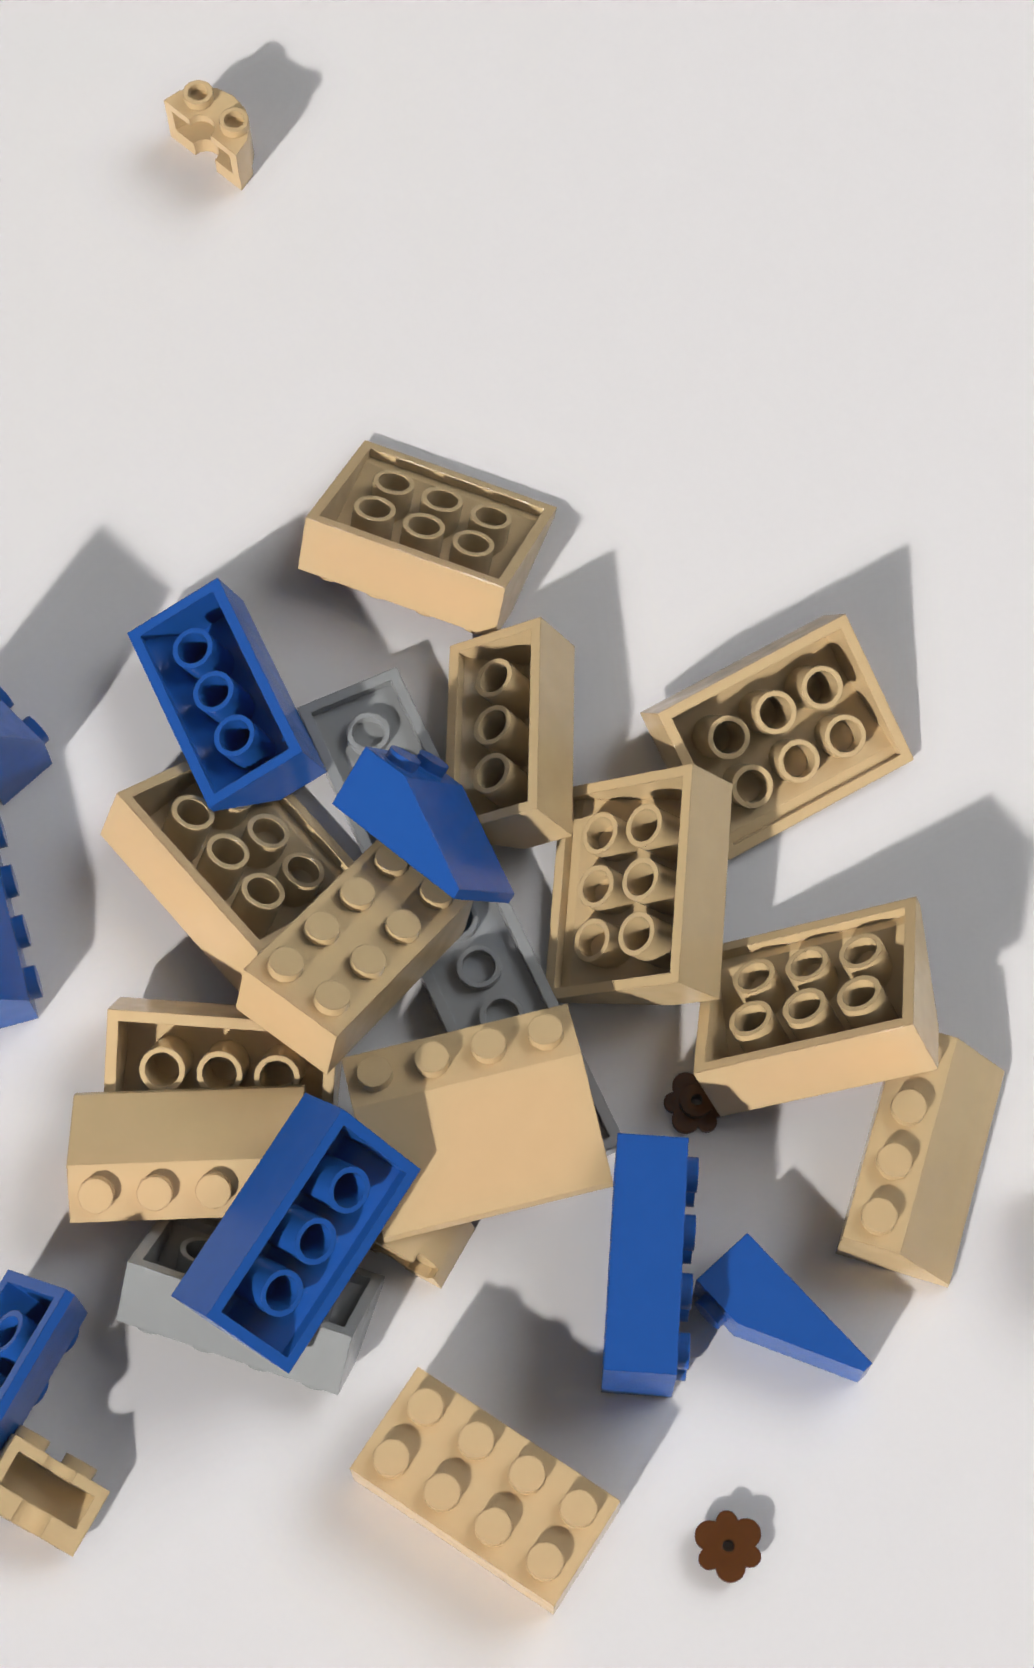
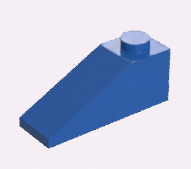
M748 1233L696 1280L693 1293L699 1299L694 1304L700 1314L716 1329L724 1325L733 1336L857 1383L867 1374L872 1365V1362Z

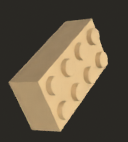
M376 840L243 969L236 1009L327 1075L463 935L473 900L453 899L383 843Z
M419 1367L416 1368L350 1467L351 1474L356 1482L553 1615L618 1514L621 1503L619 1499Z

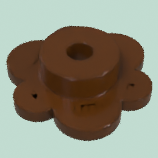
M688 1072L678 1074L672 1083L673 1092L667 1094L663 1102L666 1111L673 1113L672 1125L674 1129L681 1134L693 1133L697 1128L704 1133L714 1131L717 1126V1118H721L694 1074ZM698 1099L701 1101V1104L695 1105L692 1103V1100Z
M724 1510L717 1515L716 1522L707 1520L697 1526L694 1538L698 1547L702 1549L698 1562L705 1570L715 1569L717 1576L726 1583L738 1582L743 1577L746 1568H754L760 1563L761 1553L755 1546L761 1539V1529L754 1520L749 1518L738 1520L732 1511ZM731 1542L734 1549L732 1551L724 1550L723 1543Z

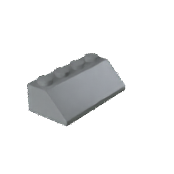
M212 1218L157 1220L127 1261L116 1320L135 1326L145 1333L159 1334L191 1345L198 1351L215 1353L247 1364L254 1370L268 1371L295 1380L313 1390H324L336 1395L340 1393L356 1362L383 1287L385 1276L359 1267L356 1269L288 1374L171 1296L220 1221Z

